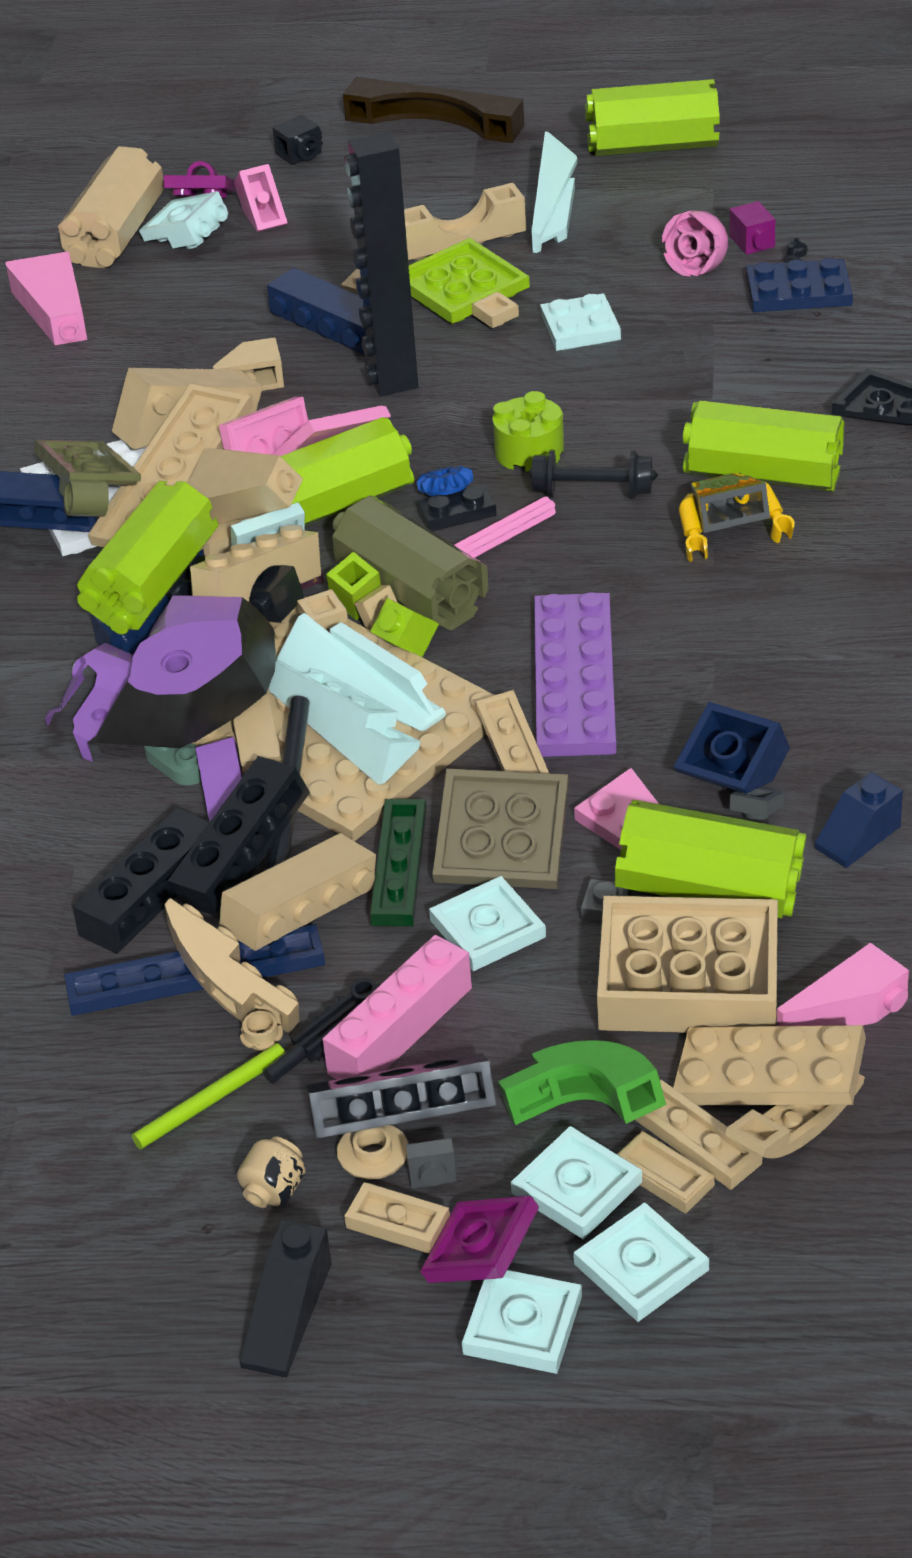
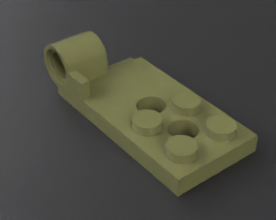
M35 439L34 454L60 478L59 493L64 497V509L67 516L104 517L109 504L107 484L136 485L138 481H141V474L104 441Z

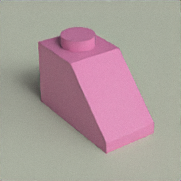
M269 164L239 171L234 185L242 210L255 230L261 232L287 225V219Z

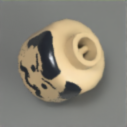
M281 1137L257 1141L237 1172L238 1182L244 1189V1198L260 1208H266L267 1205L281 1206L286 1204L303 1179L306 1171L301 1159L302 1153L298 1147Z

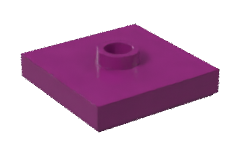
M532 1196L457 1202L420 1271L428 1283L503 1278L539 1209L538 1204Z

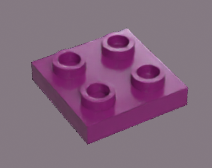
M197 161L190 165L187 175H164V188L172 191L173 196H178V198L195 196L197 193L206 194L218 191L221 198L226 199L227 193H235V180L226 175H218L215 167L207 162ZM201 168H207L209 171V175H196V173Z

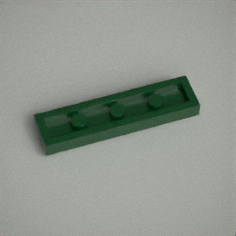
M385 799L370 912L372 926H414L427 812L426 799Z

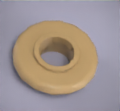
M393 1125L349 1132L342 1136L337 1146V1158L343 1169L354 1177L366 1180L382 1179L394 1174L404 1165L407 1158L406 1145L408 1140L403 1132ZM371 1144L383 1146V1148L375 1152L362 1150L365 1146Z

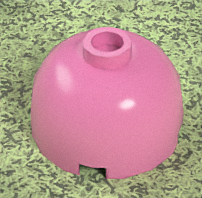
M690 210L675 215L666 224L662 234V243L665 242L667 253H664L665 259L670 267L682 276L690 277L691 274L700 276L713 271L723 262L728 249V236L725 227L717 217L706 211Z

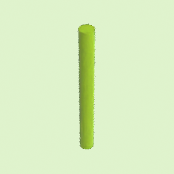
M274 1044L132 1134L135 1145L142 1150L263 1073L265 1067L285 1053L284 1049L280 1044Z

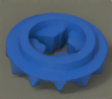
M450 466L422 474L416 483L418 491L426 493V495H448L464 490L468 484L473 482L474 478L471 469L463 466Z

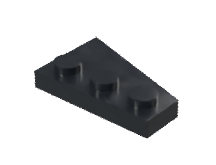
M867 369L832 402V415L912 425V384Z

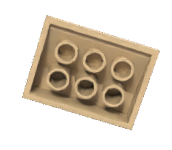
M604 896L597 991L599 1030L688 1033L689 1027L776 1026L778 900Z

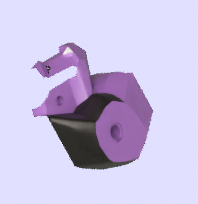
M172 596L170 602L152 627L149 638L139 644L134 655L103 643L74 662L72 679L59 707L52 708L47 712L45 717L47 726H49L54 713L60 712L83 682L84 676L82 671L89 665L97 673L95 687L73 718V734L83 759L93 762L89 747L90 742L181 748L194 743L239 716L267 694L275 672L276 663L274 628L265 616L243 597Z

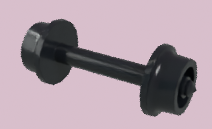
M550 449L547 454L533 455L532 468L527 472V475L532 479L533 492L547 493L549 498H554L556 481L629 482L630 499H635L639 494H651L652 481L658 477L656 471L652 470V457L640 456L636 451H631L630 468L556 466L555 450Z

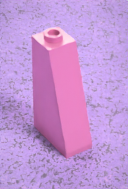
M69 251L5 262L11 293L54 345L87 340L82 307Z

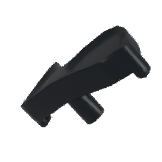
M795 237L794 241L787 245L784 263L801 260V257L806 256L808 246L804 242L799 241V237Z

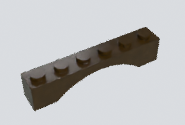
M355 77L343 93L345 121L376 124L401 119L438 120L465 127L477 133L484 140L513 143L524 127V105L522 98Z

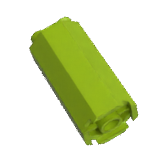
M714 79L592 89L591 94H586V103L584 104L586 122H591L589 133H587L588 152L595 151V156L717 146L719 132H714V126L720 124L718 93L717 89L714 88Z
M708 401L694 402L691 410V423H685L683 432V443L689 444L688 451L684 457L683 472L712 478L732 473H741L771 485L834 492L841 465H838L839 455L843 453L845 422L841 416Z
M387 417L376 419L280 456L303 478L292 504L299 502L305 512V526L344 512L347 508L368 496L379 498L414 483V475L410 468L408 457L412 453L411 444L404 434L399 436L398 431Z
M158 481L88 566L77 583L80 592L77 596L78 604L118 634L123 635L129 630H139L219 526L216 517L212 521L209 512L213 509L210 499L187 482L176 481L171 486L166 485L168 481Z
M633 799L631 804L628 805L621 831L619 845L622 846L620 857H617L615 887L667 897L778 900V918H783V916L792 917L797 893L795 891L797 882H800L803 867V854L807 834L799 833L797 829Z

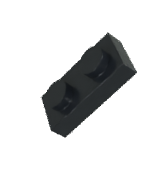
M485 485L471 486L456 493L434 495L417 501L418 514L425 527L432 532L497 516L496 504Z

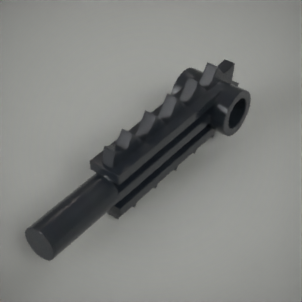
M368 978L355 981L350 986L349 994L337 996L338 1002L333 1006H324L325 1012L321 1016H311L312 1023L308 1026H298L299 1032L290 1035L293 1046L263 1069L266 1079L274 1084L304 1059L308 1058V1061L311 1063L314 1060L320 1061L322 1055L325 1054L323 1038L381 984L376 985L373 980Z

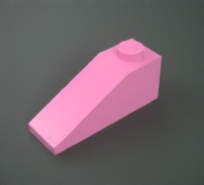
M869 943L778 1007L776 1026H864L877 1023L890 1012L900 1010L908 999L909 970L875 945Z

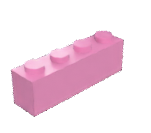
M434 935L323 1038L327 1075L334 1079H342L387 1070L472 989L469 952L437 935Z

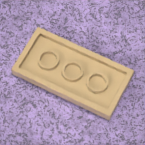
M863 1025L689 1027L673 1088L696 1105H853L866 1040Z

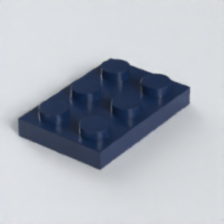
M825 258L818 261L793 260L788 263L771 264L761 262L756 265H746V278L753 312L852 306L853 293L844 259Z

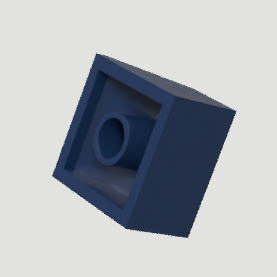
M708 702L673 768L676 772L747 794L774 780L790 746L779 722Z

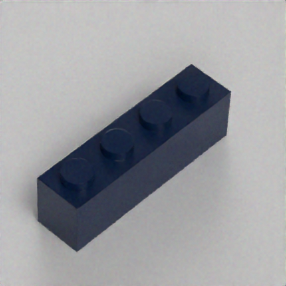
M294 267L267 284L270 313L364 354L362 337L366 336V329L362 327L359 317V308L363 307V299H360L359 295Z
M0 471V526L90 532L99 517L67 516L64 509V497L59 493L60 478L57 475Z

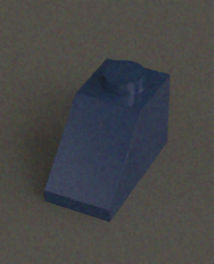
M872 771L843 792L815 842V849L843 867H849L901 827L903 790Z

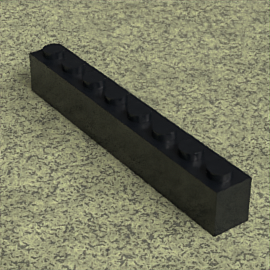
M389 132L348 140L349 155L344 156L346 172L351 177L352 186L347 187V195L350 206L354 208L355 217L350 218V226L358 248L353 249V256L357 269H360L361 277L356 278L358 295L360 299H363V307L359 308V317L362 327L366 329V336L362 337V347L369 361V365L364 366L368 385H374L380 397L419 388L399 147Z

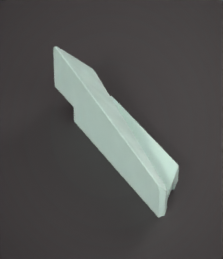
M545 131L532 224L533 253L540 252L542 243L552 238L558 243L567 239L575 192V178L570 177L577 165V156L547 131Z
M301 614L298 616L277 657V661L285 662V664L302 673H309L311 668L327 672L399 712L397 721L419 731L427 730L446 717L443 707L440 708L428 700L422 692L428 683L420 671L342 622L332 627L329 633L307 614Z
M276 661L275 672L269 686V691L288 708L290 707L292 697L304 696L308 698L310 706L307 724L378 785L384 784L419 749L421 741L392 728L396 726L399 713L396 710L325 671L311 668L309 673H302L285 664V662Z

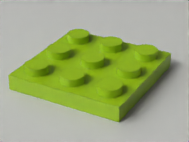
M471 238L409 265L411 296L451 324L462 321L472 315V303L495 292H500L508 298L530 287L527 274Z

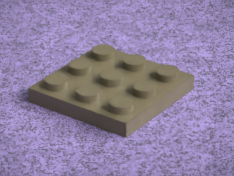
M446 769L432 874L434 883L482 885L502 876L511 887L558 889L569 788L568 774Z

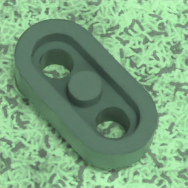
M193 743L181 748L144 746L147 761L175 783L194 785L202 781L195 749L197 746Z

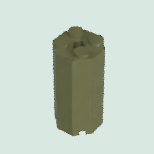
M368 496L347 508L345 512L339 513L333 521L335 532L332 539L336 561L340 563L352 552L356 553L379 572L381 585L391 586L396 600L408 608L436 621L445 629L452 631L474 617L478 607L473 604L478 595L484 598L489 590L487 565L375 496Z

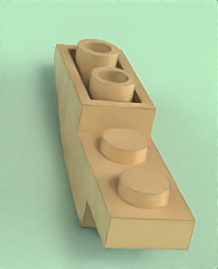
M170 898L165 903V911L174 944L186 966L207 993L241 1022L254 1011H268L276 1017L277 1024L281 1025L283 1030L290 1033L300 1021L299 1002H297L295 995L282 985L274 987L262 979L261 973L247 962L240 964L239 943L229 930L221 926L216 929L204 921L203 916L194 907L188 904L181 906Z

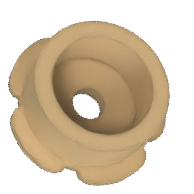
M255 1011L244 1018L241 1027L243 1034L240 1035V1040L247 1048L265 1051L273 1046L275 1041L281 1040L283 1029L281 1025L277 1024V1019L272 1013L268 1011Z

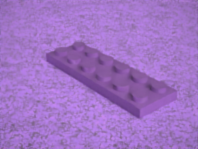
M590 592L585 594L535 596L537 746L542 757L616 754L610 593Z

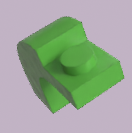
M575 1041L542 1049L531 1054L534 1065L498 1081L508 1116L515 1125L558 1105L576 1100L603 1102L612 1107L625 1124L666 1105L658 1072L652 1063L637 1050L609 1041Z

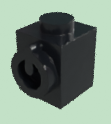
M300 115L272 127L275 154L289 164L295 165L304 160L309 161L322 153L321 129L316 123L305 116Z

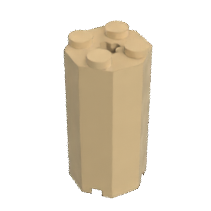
M118 146L104 160L58 225L62 248L66 252L69 251L71 262L80 263L82 266L107 268L111 266L115 259L123 252L165 189L162 167L156 161L152 164L146 158L148 154L143 149Z

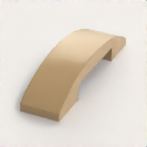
M861 1074L858 1075L855 1095L864 1083L865 1077ZM776 1105L763 1115L752 1109L728 1126L725 1136L762 1157H783L803 1147L819 1135L847 1105Z

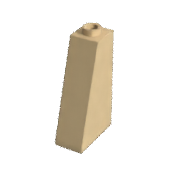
M206 448L203 450L188 484L210 499L213 508L209 512L212 521L216 517L219 524L290 508L303 478L279 455Z

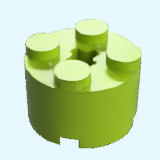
M531 391L525 394L524 397L495 404L493 408L495 457L501 465L514 470V465L525 466V472H528L532 468L533 455L547 454L550 449L555 450L557 464L560 460L561 452L564 453L563 413L556 403L545 399V394L542 392Z

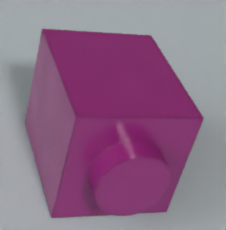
M759 201L730 208L729 236L746 255L775 247L776 219Z

